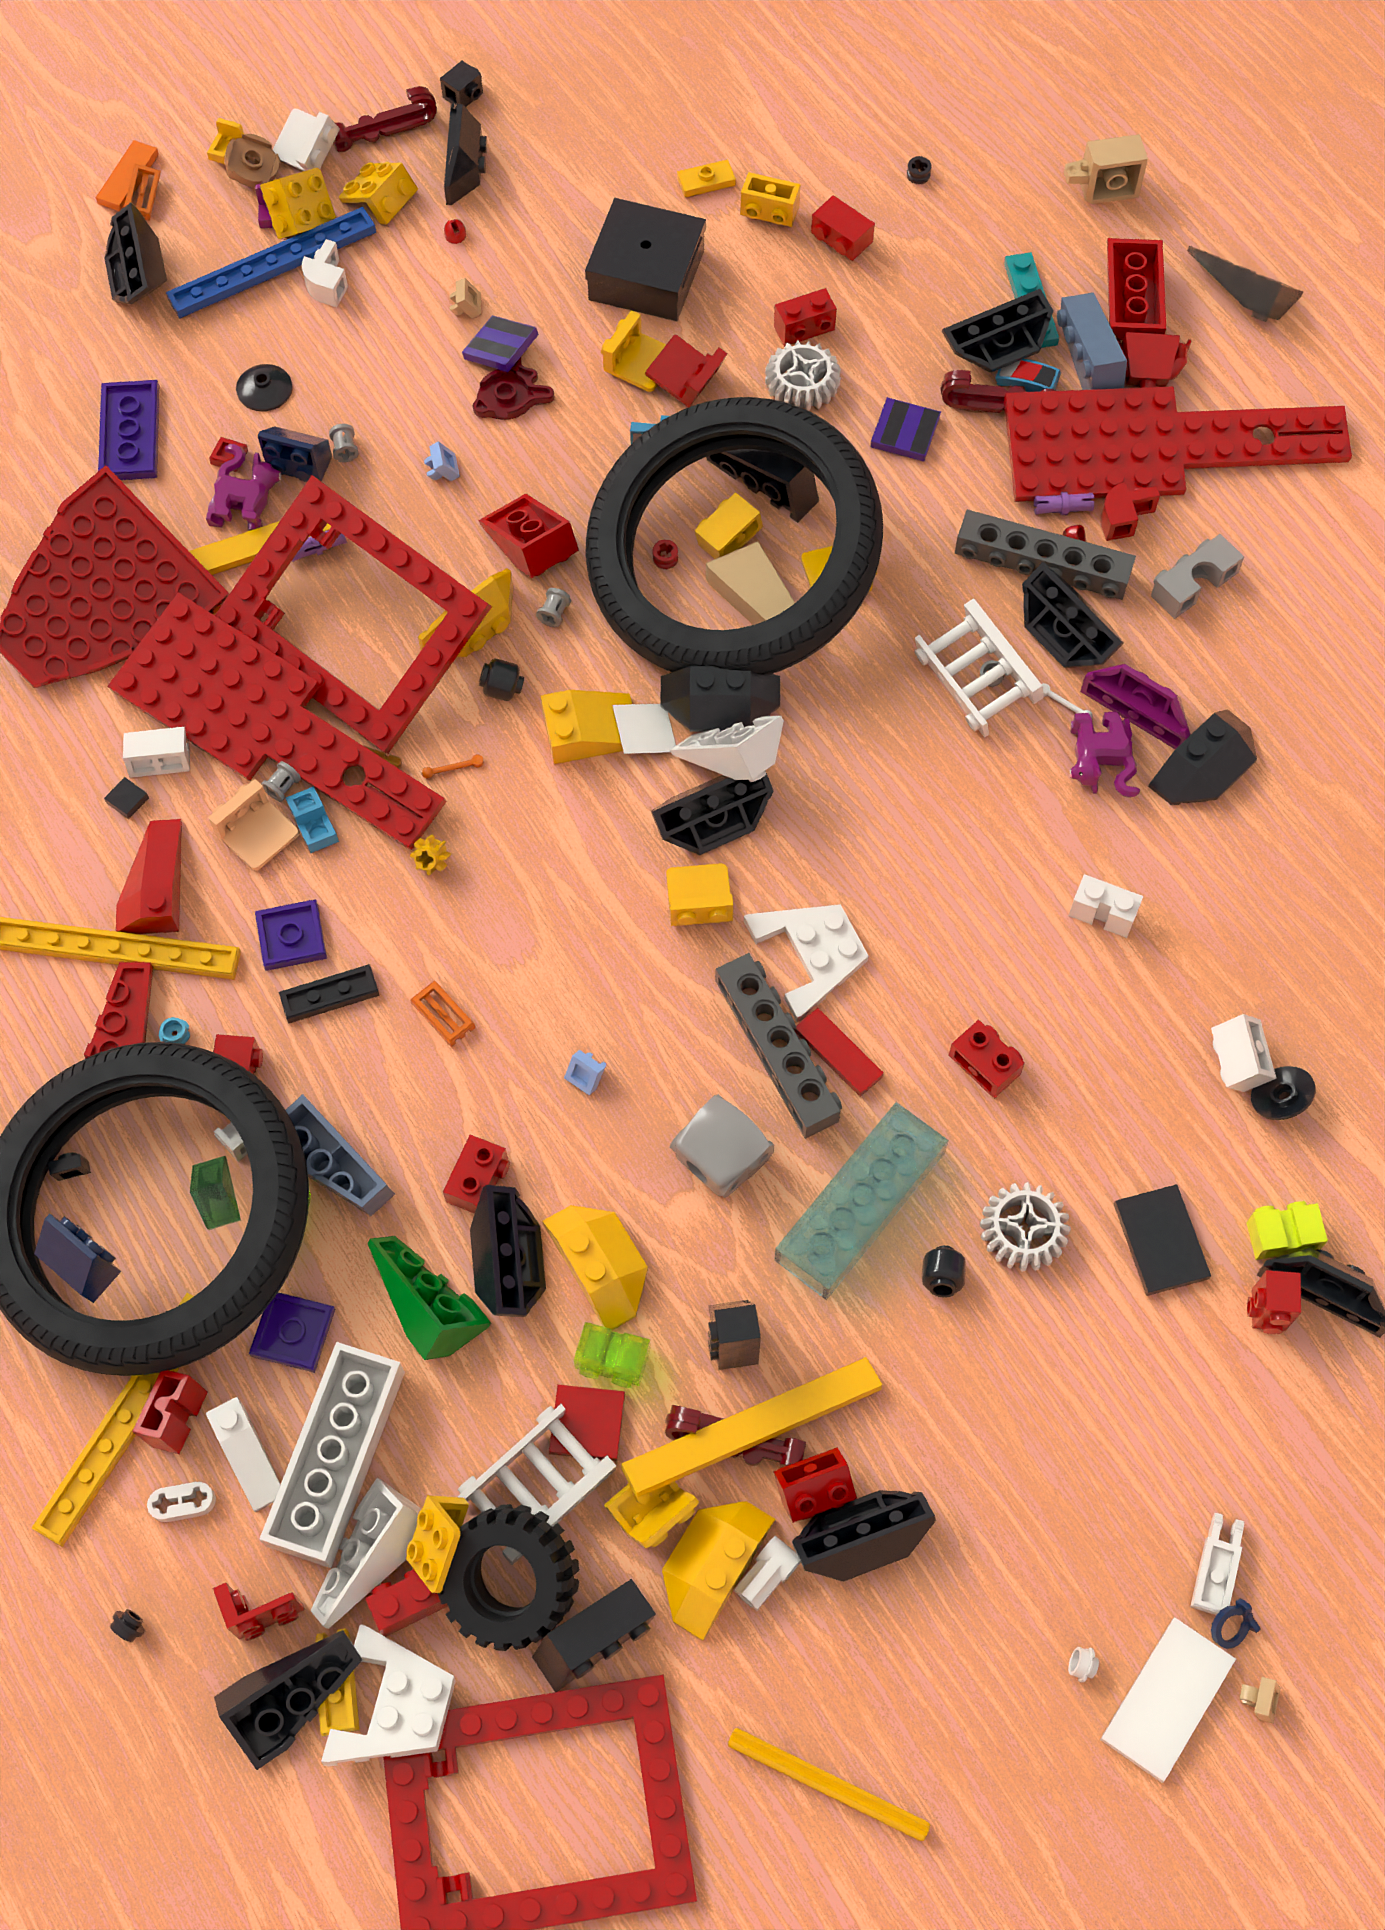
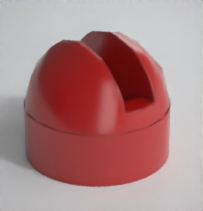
M454 219L446 222L444 226L445 239L452 244H458L465 240L466 229L461 220Z
M1072 525L1063 531V536L1086 542V534L1082 525Z

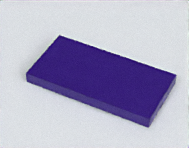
M158 380L101 383L98 471L106 465L120 480L157 478Z

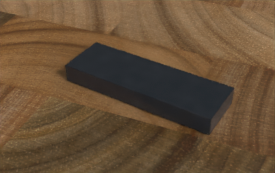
M370 964L279 992L288 1024L380 996Z

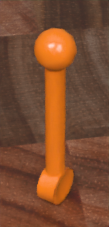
M476 754L471 760L437 768L425 767L422 770V776L429 779L433 774L473 765L479 768L483 765V757Z

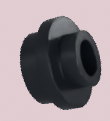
M126 1609L125 1612L116 1611L112 1616L114 1621L111 1623L110 1628L123 1640L133 1642L136 1637H141L144 1634L145 1630L141 1625L143 1619L135 1612Z

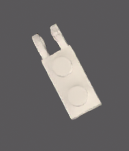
M1214 1513L1208 1537L1205 1539L1190 1606L1191 1608L1217 1615L1223 1608L1230 1606L1242 1552L1240 1544L1244 1530V1521L1236 1519L1231 1527L1229 1543L1218 1540L1223 1526V1515Z

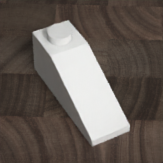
M235 1397L206 1412L215 1435L253 1511L257 1512L274 1503L281 1484L244 1405L238 1397Z

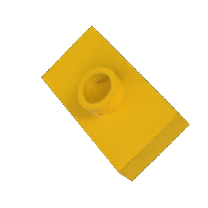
M728 159L677 171V180L684 198L736 186V178Z

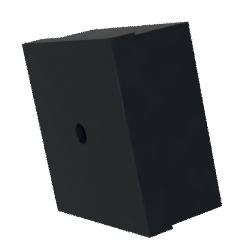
M614 197L585 269V280H587L588 300L678 321L704 253L706 219Z

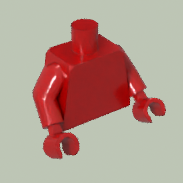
M1126 332L1121 344V339L1116 336L1127 359L1126 384L1136 385L1139 388L1166 387L1169 380L1177 378L1187 364L1188 350L1192 341L1188 339L1186 344L1180 343V335Z

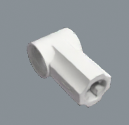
M774 1536L756 1558V1564L734 1589V1592L756 1611L759 1610L781 1582L784 1583L801 1563L797 1553L777 1536Z

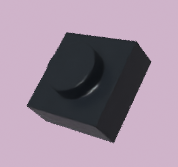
M65 1153L58 1156V1160L48 1162L50 1175L58 1181L91 1173L89 1161L77 1153Z

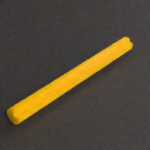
M739 1728L733 1730L728 1741L730 1748L918 1841L926 1839L930 1829L928 1821Z

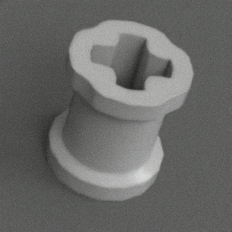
M337 424L329 431L330 439L334 442L335 447L333 456L339 462H350L359 455L358 447L354 445L353 441L355 435L354 428L349 424Z
M552 587L547 590V599L543 607L538 609L536 617L547 626L558 627L562 622L561 615L565 607L570 605L571 599L570 595L565 591Z
M280 761L277 764L278 769L268 781L264 780L261 785L270 797L282 802L285 799L284 794L294 782L298 783L301 777L293 767Z

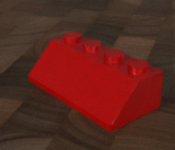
M1107 238L1109 325L1114 335L1123 340L1126 332L1165 334L1166 305L1163 240Z

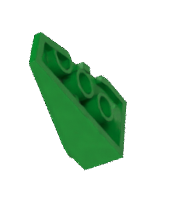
M396 1236L369 1239L368 1247L406 1337L424 1360L451 1356L490 1326L491 1322L473 1299L465 1293L461 1296L456 1294L447 1286L449 1280L442 1274L436 1276L423 1266L424 1259Z

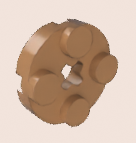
M244 134L242 138L232 139L226 148L224 163L227 168V176L248 187H255L257 184L273 181L279 169V156L271 149V143L265 138L254 134ZM250 157L255 158V162L257 164H250L246 160H249Z

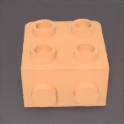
M256 779L248 785L241 786L235 796L225 804L217 806L213 810L212 815L208 817L215 835L254 871L261 869L299 836L297 827L268 801L264 787Z

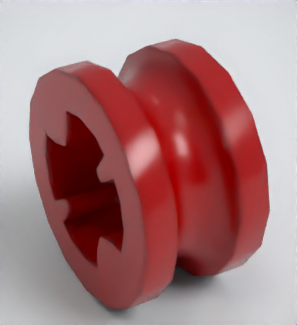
M665 539L655 543L652 551L654 564L661 569L673 568L678 562L677 545L673 541ZM666 551V554L670 552V557L665 558V555L661 557V552Z

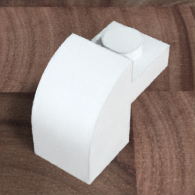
M326 239L321 249H317L314 259L304 256L302 271L310 296L318 302L337 308L348 288L345 269L337 267L340 260L336 242Z

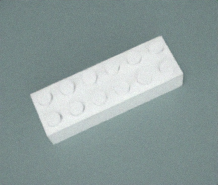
M336 1342L259 1540L266 1547L332 1568L405 1374L400 1362Z

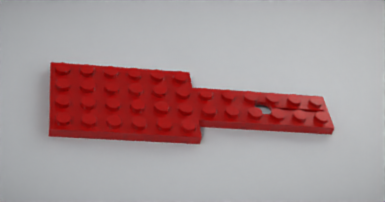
M1174 386L1005 393L1004 396L1014 502L1034 501L1035 496L1061 495V492H1067L1068 495L1093 493L1094 499L1106 498L1108 492L1114 486L1126 482L1129 491L1140 487L1149 488L1157 486L1160 496L1184 495L1187 490L1184 469L1349 462L1352 458L1345 406L1177 412ZM1258 427H1266L1273 432L1274 441L1271 444L1262 445L1259 439L1254 438L1253 431Z
M179 592L107 686L111 691L166 727H185L187 741L248 781H251L267 758H270L277 764L280 761L287 763L299 773L303 781L314 786V788L409 850L414 848V843L422 837L447 802L438 793L305 709L307 703L321 686L317 680ZM352 766L362 767L366 774L363 783L352 785L351 787L347 786L343 780L345 771Z

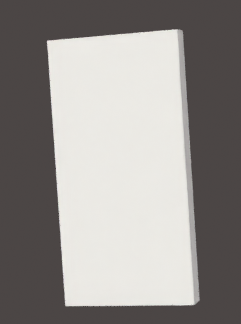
M1174 1617L1100 1740L1163 1783L1236 1658Z

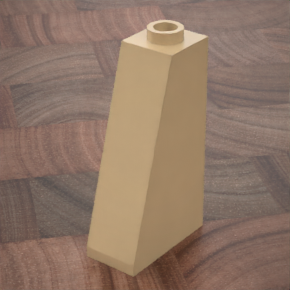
M759 542L706 563V580L708 584L753 625L782 613L795 603Z

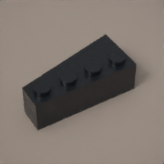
M738 449L706 457L707 461L736 480L738 477H741L748 489L755 494L759 491L771 498L770 504L778 510L783 506L792 512L790 518L797 523L819 502L814 473L802 464L781 454L764 450Z

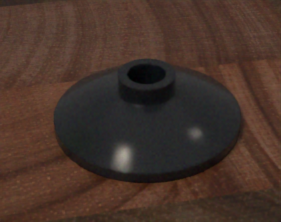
M260 364L247 369L239 377L236 384V392L240 402L247 408L254 411H271L279 408L289 399L292 393V381L289 374L281 367L272 364Z
M1284 1066L1274 1069L1276 1079L1257 1086L1251 1091V1102L1258 1114L1271 1120H1285L1301 1114L1311 1105L1316 1094V1085L1312 1076L1307 1071L1298 1067Z

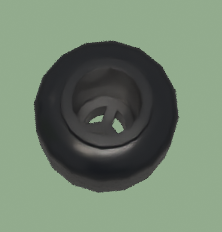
M494 658L489 664L484 663L479 686L483 687V693L486 696L509 701L513 698L514 693H521L525 677L519 675L520 668L517 664Z
M943 1245L926 1253L923 1258L922 1283L927 1290L937 1297L947 1298L955 1295V1293L963 1288L965 1285L966 1261L960 1252L950 1246Z

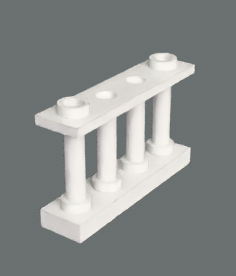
M973 598L964 604L966 617L963 618L964 621L929 645L918 635L915 637L917 649L914 652L922 665L928 664L967 714L965 720L974 732L979 730L985 738L989 735L986 720L1020 697L1026 698L1028 696L1032 703L1035 704L1044 698L1043 685ZM977 631L982 637L980 639L981 643L944 667L936 657V654L968 632L974 633ZM986 653H994L999 659L997 661L998 665L961 689L952 676ZM1004 674L1006 676L1011 674L1016 681L1014 683L1015 687L978 711L969 698Z
M560 1404L555 1410L550 1406L537 1417L536 1421L539 1424L477 1480L474 1476L466 1480L458 1488L460 1492L458 1497L465 1498L467 1502L471 1500L481 1512L490 1508L496 1509L494 1504L481 1490L497 1476L522 1505L531 1507V1514L535 1515L542 1511L549 1515L547 1523L553 1527L616 1470V1465L608 1456L602 1461L597 1457L593 1459L560 1422L559 1419L566 1411L564 1406ZM548 1429L584 1468L582 1473L585 1476L576 1484L572 1481L567 1482L534 1445V1442ZM522 1453L525 1454L557 1491L556 1496L559 1500L550 1508L546 1505L541 1506L507 1467ZM506 1547L502 1551L504 1557L511 1565L523 1556L520 1552L510 1547Z

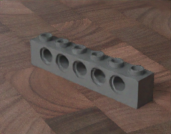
M968 509L966 510L955 547V554L962 555L964 558L980 560L996 567L1009 568L1025 575H1031L1044 562L1070 586H1074L1079 590L1099 593L1107 598H1117L1120 600L1124 598L1136 558L1132 554Z
M747 953L716 968L715 982L806 1139L838 1123L842 1104L835 1092L830 1093L825 1085L827 1079L822 1068L819 1065L814 1066L810 1059L811 1050L804 1039L799 1040L794 1031L796 1030V1025L792 1016L788 1012L784 1014L779 1005L781 1004V999L777 990L773 986L769 988L764 979L766 978V973L762 964L759 961L754 962L750 953ZM745 988H753L757 991V993L753 995L744 994L742 990H744ZM765 1013L769 1014L772 1019L761 1021L757 1016ZM780 1039L784 1040L787 1045L779 1048L775 1047L772 1042ZM798 1066L803 1071L799 1074H792L787 1071V1068ZM812 1092L818 1096V1099L807 1101L802 1095Z

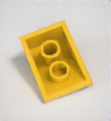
M565 690L540 695L543 718L554 764L623 751L612 705L632 704L629 693Z

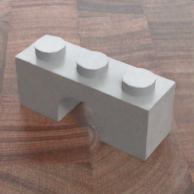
M1221 534L1212 540L1206 539L1190 556L1188 554L1182 556L1169 571L1163 570L1155 577L1151 597L1176 619L1194 606L1198 600L1202 587L1194 581L1195 578L1207 579L1218 588L1239 573L1244 556Z

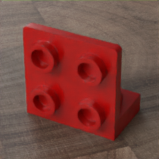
M675 334L648 367L645 375L689 408L719 370L728 353L718 347L713 355L707 353L704 356Z
M227 1583L212 1588L227 1629L238 1639L245 1638V1641L260 1637L266 1632L264 1628L277 1622L279 1626L295 1621L299 1618L298 1613L305 1610L303 1603L293 1592L251 1610L245 1595H241L239 1589L233 1590Z

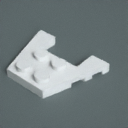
M841 904L754 913L744 916V923L755 944L785 932L812 981L785 993L784 999L796 1022L801 1021L807 1012L815 1005L818 1006L834 988L844 983L868 961L869 955Z
M360 1625L354 1647L362 1657L361 1662L386 1666L368 1734L361 1735L330 1729L321 1760L323 1766H336L337 1763L355 1761V1763L369 1761L370 1758L391 1756L393 1758L438 1751L456 1681L455 1677L369 1627Z

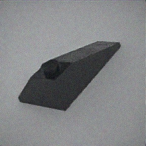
M341 1630L244 1676L214 1696L219 1718L255 1769L258 1770L293 1744L296 1740L295 1735L307 1721L311 1722L318 1714L317 1709L330 1694H334L362 1661V1657L344 1630Z

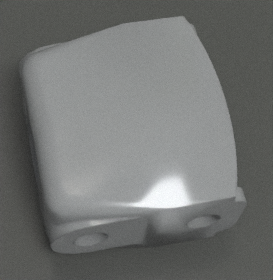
M719 1094L714 1095L695 1114L689 1124L678 1133L670 1144V1148L675 1152L677 1159L716 1195L723 1196L724 1198L728 1197L743 1182L751 1178L774 1153V1144L766 1139L755 1123L737 1107L724 1100Z

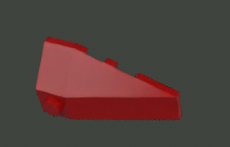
M181 819L153 820L149 822L116 905L117 932L132 934L179 932Z

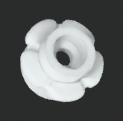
M1077 1647L1071 1655L1068 1666L1069 1674L1078 1677V1681L1081 1683L1085 1682L1087 1678L1092 1679L1097 1673L1099 1659L1095 1657L1094 1649L1091 1647L1089 1649Z

